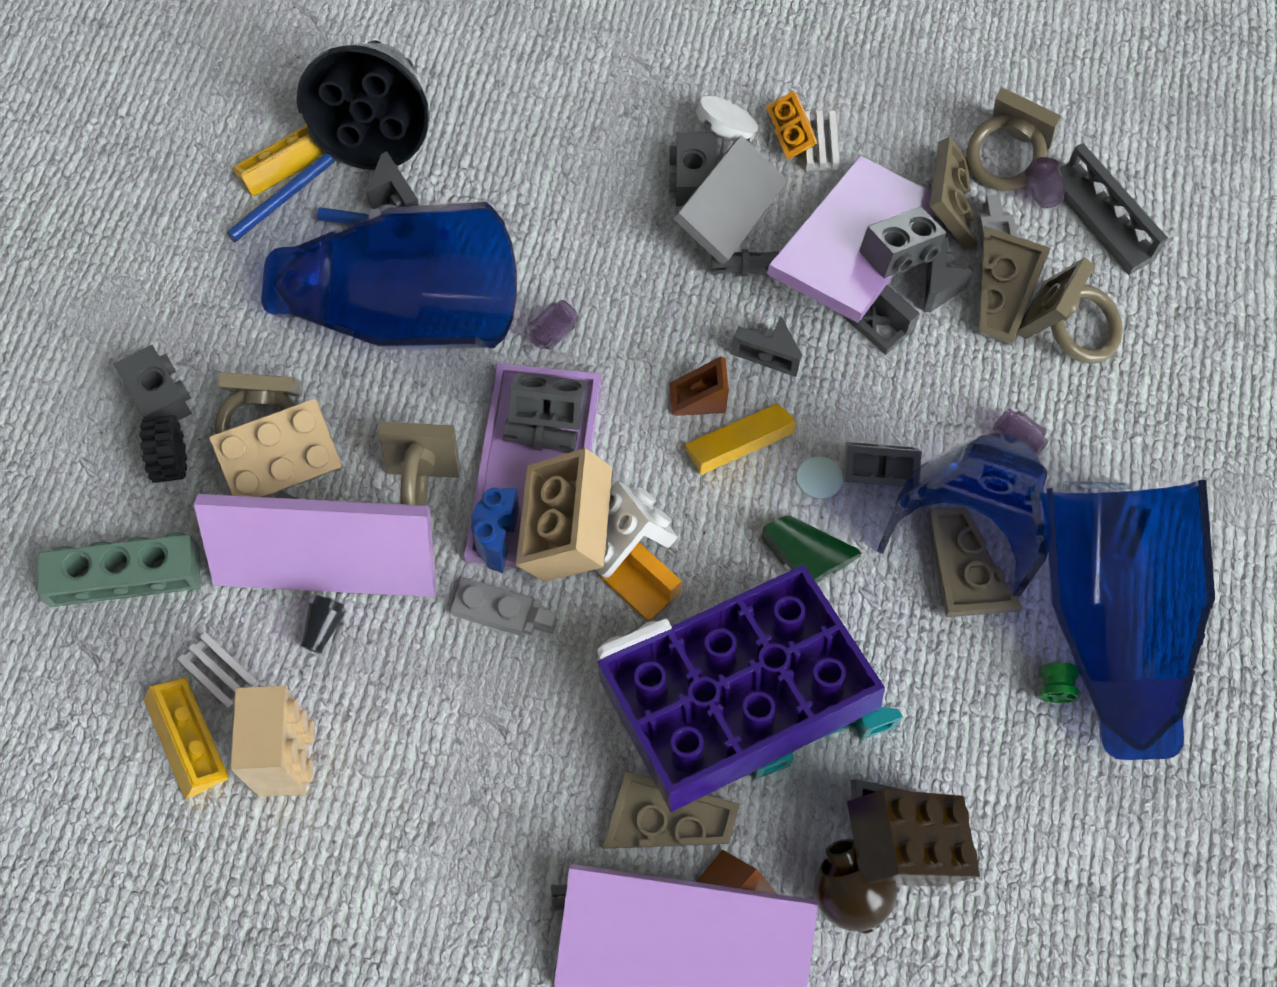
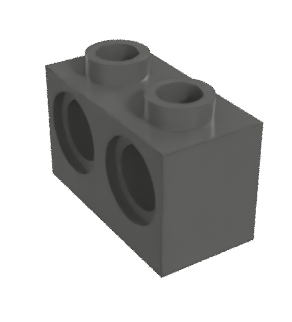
M919 206L868 226L859 252L883 278H886L896 273H904L911 267L923 262L929 263L933 261L941 251L940 247L946 232Z
M517 372L510 387L508 422L580 430L585 414L587 380Z
M846 442L843 480L844 482L919 488L922 451L918 447Z

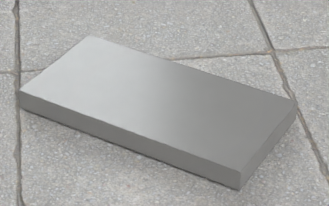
M741 135L673 219L719 263L724 265L732 257L788 180Z

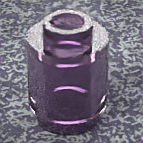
M1047 157L1033 160L1025 170V176L1033 200L1042 208H1052L1059 205L1064 199L1066 188L1058 162L1053 158Z
M559 300L557 303L552 302L528 324L529 339L540 349L552 350L575 328V323L578 321L577 312L564 300Z
M1011 408L1007 409L993 427V431L998 434L997 439L1024 459H1027L1030 455L1037 457L1049 441L1045 438L1047 430L1020 410L1015 412Z

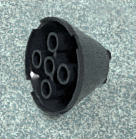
M376 40L369 41L367 44L338 46L316 56L304 70L297 88L298 112L303 115L310 137L319 147L335 159L361 169L375 170L381 154L388 152L396 166L408 161L422 146L430 121L428 102L413 71L412 61L396 48Z

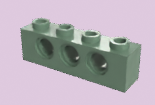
M181 532L169 533L163 538L154 539L133 537L128 539L127 542L113 544L99 541L90 544L88 547L80 548L58 546L53 548L52 551L39 552L37 595L50 607L201 589L200 547L190 534ZM165 558L160 566L151 568L157 559ZM127 562L124 569L114 572L118 565ZM89 567L84 575L77 577L80 570Z

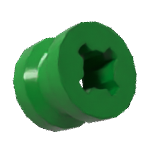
M1062 662L1041 665L1040 677L1044 680V686L1040 689V698L1050 703H1071L1080 699V691L1075 686V680L1079 677L1078 666Z

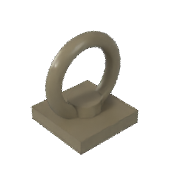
M1001 87L995 98L993 117L979 125L969 139L966 157L971 173L980 183L994 190L1011 191L1026 186L1041 172L1046 161L1047 148H1051L1057 137L1062 116ZM1000 128H1004L1010 136L1023 142L1031 141L1033 146V158L1030 165L1025 171L1014 177L1003 178L995 176L984 168L980 160V147L983 140L991 132Z
M1084 257L1044 281L1025 314L1018 333L1028 339L1051 326L1054 339L1067 355L1082 363L1095 364L1109 359L1117 351L1122 340L1123 325L1120 313L1111 298L1100 289L1085 284L1095 265ZM1080 298L1093 301L1103 311L1107 319L1108 337L1105 344L1099 349L1088 350L1080 347L1071 339L1066 330L1064 321L1077 309L1081 301Z
M219 372L218 387L233 393L225 399L219 408L215 421V433L218 434L230 429L231 417L235 410L243 403L279 406L281 410L296 406L289 396H302L303 382L294 377Z
M380 422L378 435L387 473L401 475L400 504L426 506L428 476L459 478L461 465L454 425Z

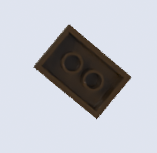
M882 789L847 801L858 869L863 874L865 884L895 883L899 886H946L980 877L977 852L973 844L969 825V812L963 795Z

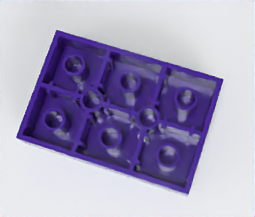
M804 564L672 626V629L597 661L600 682L670 812L880 709L885 691V686Z

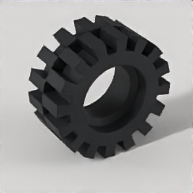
M167 415L142 419V423H140L141 431H139V437L142 440L140 449L143 450L142 460L145 462L144 468L146 473H148V478L152 480V483L184 479L187 471V464L185 462L187 461V455L185 454L186 444L183 442L184 435L183 431H180L181 425L177 421V417Z

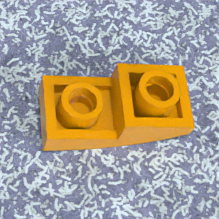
M794 90L766 106L776 128L774 130L788 160L817 144L806 112L798 94Z

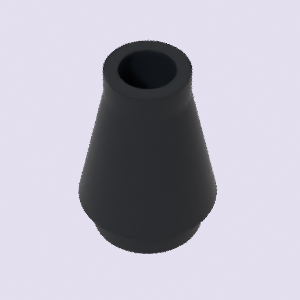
M316 595L313 603L308 604L303 640L300 647L322 654L325 645L344 617L341 614L344 605L332 599Z

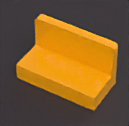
M640 542L637 543L610 577L606 578L598 573V576L647 622L657 617L680 594L681 580Z

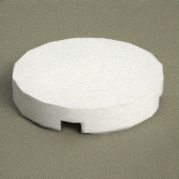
M705 96L701 98L696 108L699 120L703 123L705 120L712 124L710 129L725 139L735 142L742 135L750 142L758 131V125L746 111L727 100L714 96Z

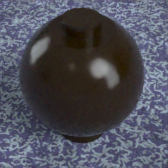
M838 840L826 848L827 858L820 865L815 877V898L823 915L837 927L859 933L872 932L891 914L896 903L897 884H865L863 874L858 869L854 840Z

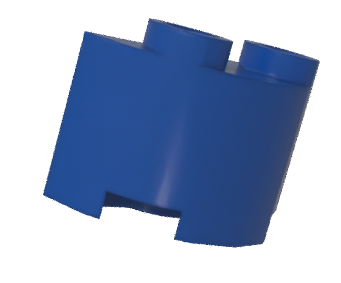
M517 488L488 489L477 503L471 517V530L476 552L486 562L489 569L502 574L509 552L508 544L504 543L506 533L514 532L519 513Z

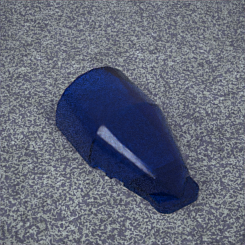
M487 202L390 207L380 211V216L367 221L358 220L352 223V227L335 233L332 231L298 246L279 247L272 250L266 257L261 303L266 312L280 318L297 317L383 349L495 348L505 339L513 321L517 299V267L513 244L504 220Z
M1000 433L983 435L940 453L911 473L898 495L876 552L884 553L899 521L916 509L939 503L968 506L990 518L1008 538L1016 560L1015 582L1012 594L1013 596L1016 595L1019 599L1046 561L1050 548L1052 517L1045 484L1048 471L1040 464L1037 454L1029 445L1012 435Z
M1197 480L1189 484L1166 488L1103 493L1054 492L1052 488H1044L1050 603L1097 715L1101 746L1107 754L1120 760L1173 758L1180 753L1184 745L1183 716L1196 671L1194 669L1198 654L1204 642V632L1209 613L1215 601L1206 480Z

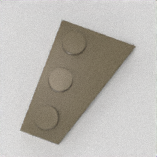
M949 136L938 142L929 207L932 214L936 218H940L963 248L968 250L977 246L976 235L969 230V222L974 220V213L965 196L966 193L971 191L968 163L965 155Z
M984 226L980 335L1011 346L1013 345L1049 255L1050 247Z
M967 508L930 509L927 518L945 617L1019 612L1023 606L1016 595L1013 596L1005 582L1006 576L1000 566H996L986 549L987 543Z
M625 770L603 849L729 844L740 804L705 795L670 812L652 778Z

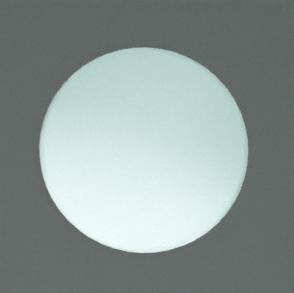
M812 457L805 460L798 468L797 482L801 490L808 496L825 499L835 495L840 490L843 483V474L840 467L831 459Z

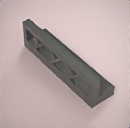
M1084 143L1076 146L1069 162L1050 172L1047 182L1130 275L1155 261L1168 237ZM1081 160L1087 166L1088 172L1080 164ZM1103 185L1107 188L1109 196L1104 191ZM1123 207L1129 213L1130 219L1125 215ZM1145 232L1154 241L1152 244L1146 239Z
M886 285L870 307L871 316H863L859 323L844 315L842 316L886 355L914 331L920 313L891 287ZM876 325H889L897 333L886 341L877 333Z

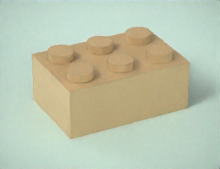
M316 398L209 437L232 496L265 497L344 468Z
M583 448L527 465L516 565L543 582L604 567L612 467L587 448Z
M286 686L236 688L230 769L259 797L306 795L307 783L313 781V761L308 759V744H313L315 740L314 721L309 719L306 710L301 708L298 699L293 697Z

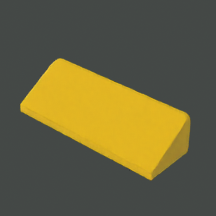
M307 125L231 168L251 195H258L307 167L325 153L308 134Z
M777 403L686 443L684 447L701 476L794 434L796 422Z
M184 677L150 686L144 697V703L184 799L193 797L227 780L229 777L187 678Z

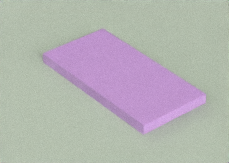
M860 156L770 263L767 275L859 323L894 276L891 275L883 278L859 252L867 227L919 206L936 220L929 207L932 192Z
M497 363L472 512L477 503L482 499L484 492L488 489L517 488L519 513L514 532L506 533L504 543L508 544L509 552L505 566L518 567L516 565L527 465L567 454L566 452L542 448V451L534 450L533 446L503 441V429L506 419L509 417L510 387L518 372L587 380L585 414L580 430L556 429L578 432L575 451L583 448L592 451L601 387V374ZM470 519L464 553L465 562L486 564L479 557L478 552H476Z
M198 494L196 497L194 508L214 586L435 597L437 584L429 506Z
M571 864L554 987H807L818 901Z

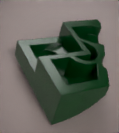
M791 515L783 516L763 526L761 539L782 565L787 563L791 570L804 564L815 582L831 572L833 574L837 573L858 559L862 554L858 548Z

